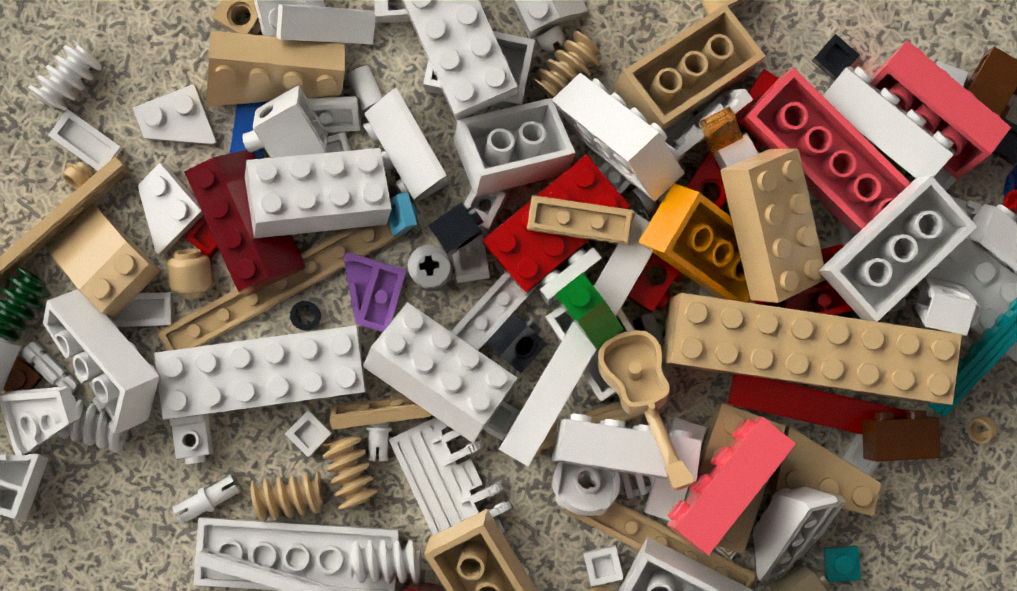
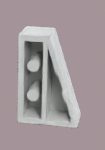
M40 454L0 455V515L26 522L48 461L47 457Z

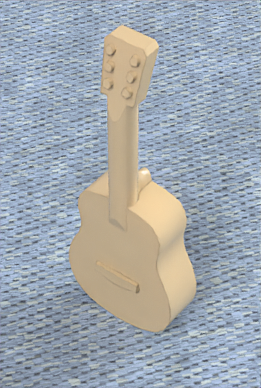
M634 330L620 333L604 342L598 355L599 373L603 380L619 395L621 406L627 414H645L666 463L665 471L672 490L678 491L692 486L695 479L683 460L679 461L657 410L667 403L670 390L669 383L661 369L662 352L659 342L653 335L645 331Z

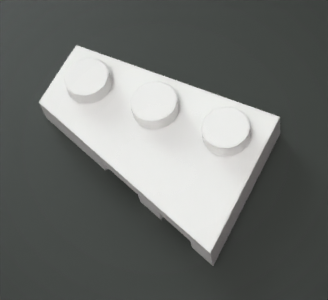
M70 386L7 391L0 394V407L15 455L27 454L80 419L76 408V399L71 392Z

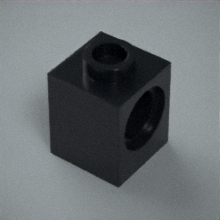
M461 202L428 226L446 253L451 256L483 234L479 225L484 223V221L473 206L467 209Z
M514 313L509 316L486 342L520 374L547 345L538 335L542 331L539 326L528 317L522 321Z

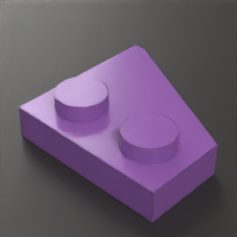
M345 252L343 257L355 324L384 332L392 322L407 270Z

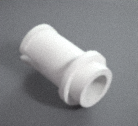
M389 422L367 425L366 430L369 431L367 460L376 461L377 447H379V461H388L389 431H392V426H389Z

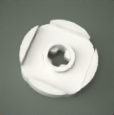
M558 463L552 479L557 504L581 516H600L604 514L618 496L621 484L620 475L616 471ZM588 476L590 477V483L595 484V487L583 488L578 480Z

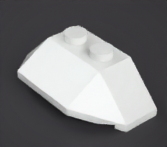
M805 486L793 490L784 488L776 492L772 497L773 500L760 515L761 518L753 529L758 579L763 581L789 573L794 567V562L803 557L820 539L846 502L843 496Z

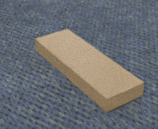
M532 195L527 230L629 245L634 210Z
M396 396L335 404L331 407L330 424L331 430L425 418L431 417V414L406 396Z

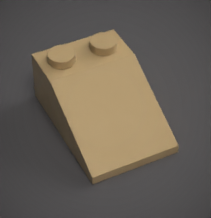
M94 203L47 249L78 290L101 313L114 318L161 271Z

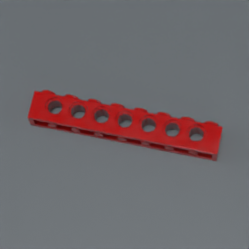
M766 69L762 70L748 91L753 100L730 118L686 186V188L700 193L703 186L709 185L714 187L717 191V199L712 203L720 209L727 197L720 172L721 169L712 154L719 148L737 139L738 132H748L738 121L779 79ZM749 133L753 138V145L758 152L762 144ZM652 253L628 294L627 299L649 313H652L655 308L661 311L671 296L667 292L673 280L679 283L684 274ZM657 267L662 270L664 274L662 284L653 285L648 281L647 271L649 268Z

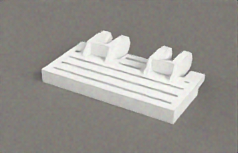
M436 417L388 439L433 536L479 513L475 502L488 496L491 497L503 489L501 483L498 482L471 494L470 490L483 483L471 458L460 464H457L456 460L483 448L481 441H474V443L467 444L465 448L452 453L447 441L462 435L455 430L443 434L442 430L449 426ZM503 501L489 509L492 517H495L512 507L509 501ZM495 520L501 532L504 533L505 530L500 520Z

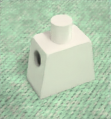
M300 86L290 89L259 107L255 111L254 130L243 134V142L249 152L265 148L271 158L326 153L328 133Z

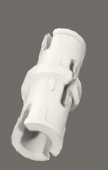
M228 475V477L209 488L204 486L198 489V494L178 505H174L172 507L174 514H180L188 510L176 517L177 520L184 525L206 511L212 512L216 510V505L236 494H240L242 490L239 485L231 486L237 482L234 475Z

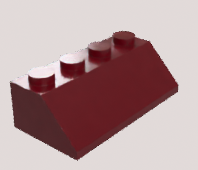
M244 150L213 157L184 171L237 291L248 296L307 267L292 235L254 238L245 183L246 160L257 158L254 151Z

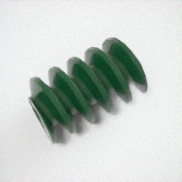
M18 266L17 269L23 277L21 279L12 276L9 278L15 288L13 290L4 287L1 289L7 299L5 301L0 299V337L13 342L19 339L15 329L24 331L27 328V324L22 318L33 320L35 314L31 308H42L43 304L38 297L49 298L51 296L46 283L21 266Z

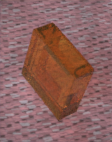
M730 106L699 121L708 148L712 153L743 138L736 116Z

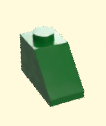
M583 272L554 295L555 299L596 350L604 342L624 329L606 301Z

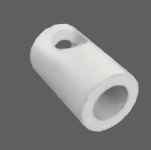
M368 65L356 68L347 74L362 112L368 111L383 98Z

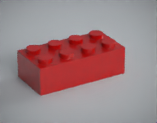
M587 154L536 195L629 209L630 207ZM531 200L482 240L483 245L525 295L541 283L547 275L558 269L591 241L589 239L528 231L527 225Z

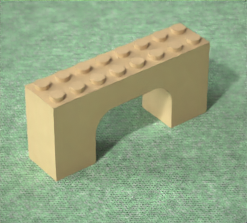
M679 293L668 300L664 324L665 336L663 337L665 344L661 345V365L854 391V394L915 403L953 405L962 334Z

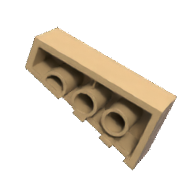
M211 31L206 107L268 102L296 86L301 87L307 98L341 95L345 75V44L282 40L271 36Z

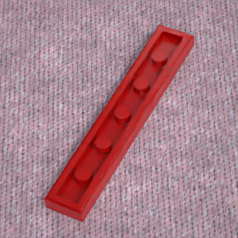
M733 374L727 400L729 405L861 435L862 419L874 418V412L891 411L895 412V417L906 416V410L768 378Z

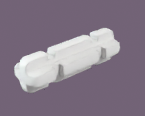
M37 342L29 343L23 349L22 356L29 363L34 362L36 364L34 368L51 385L56 384L58 387L70 386L73 393L79 385L78 382L71 375L67 376L65 374L66 370L49 353L44 354V348Z

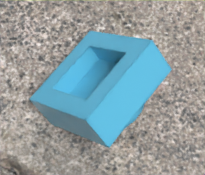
M408 193L395 195L390 200L392 209L388 221L393 236L404 235L417 225L416 208L411 203Z

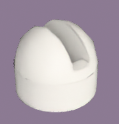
M559 25L539 36L536 40L544 51L555 53L556 50L552 44L557 43L563 49L565 36Z

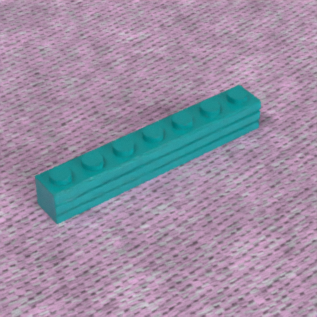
M1017 298L1010 303L1009 309L1004 314L1001 313L996 318L995 324L982 333L981 339L969 347L967 354L963 358H959L953 405L928 404V407L945 417L1017 342Z

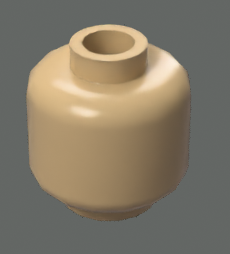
M200 249L174 252V257L168 260L167 269L170 289L175 293L182 294L183 299L200 298L203 296L202 292L212 286L210 259L207 255L201 254Z

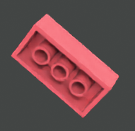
M908 40L872 76L874 79L871 84L882 91L885 87L900 99L897 104L907 113L910 109H913L927 121L924 125L925 128L933 134L940 131L954 143L950 148L955 153L942 168L957 180L991 155L1011 128L998 114L992 112L973 93L961 86L945 70L936 65Z
M764 417L752 418L747 421L743 419L731 434L735 438L733 442L726 448L722 446L710 460V463L714 466L705 475L700 473L697 476V481L689 487V490L692 491L691 495L686 501L682 502L679 500L667 515L671 519L667 526L701 553L709 555L796 445L794 441Z

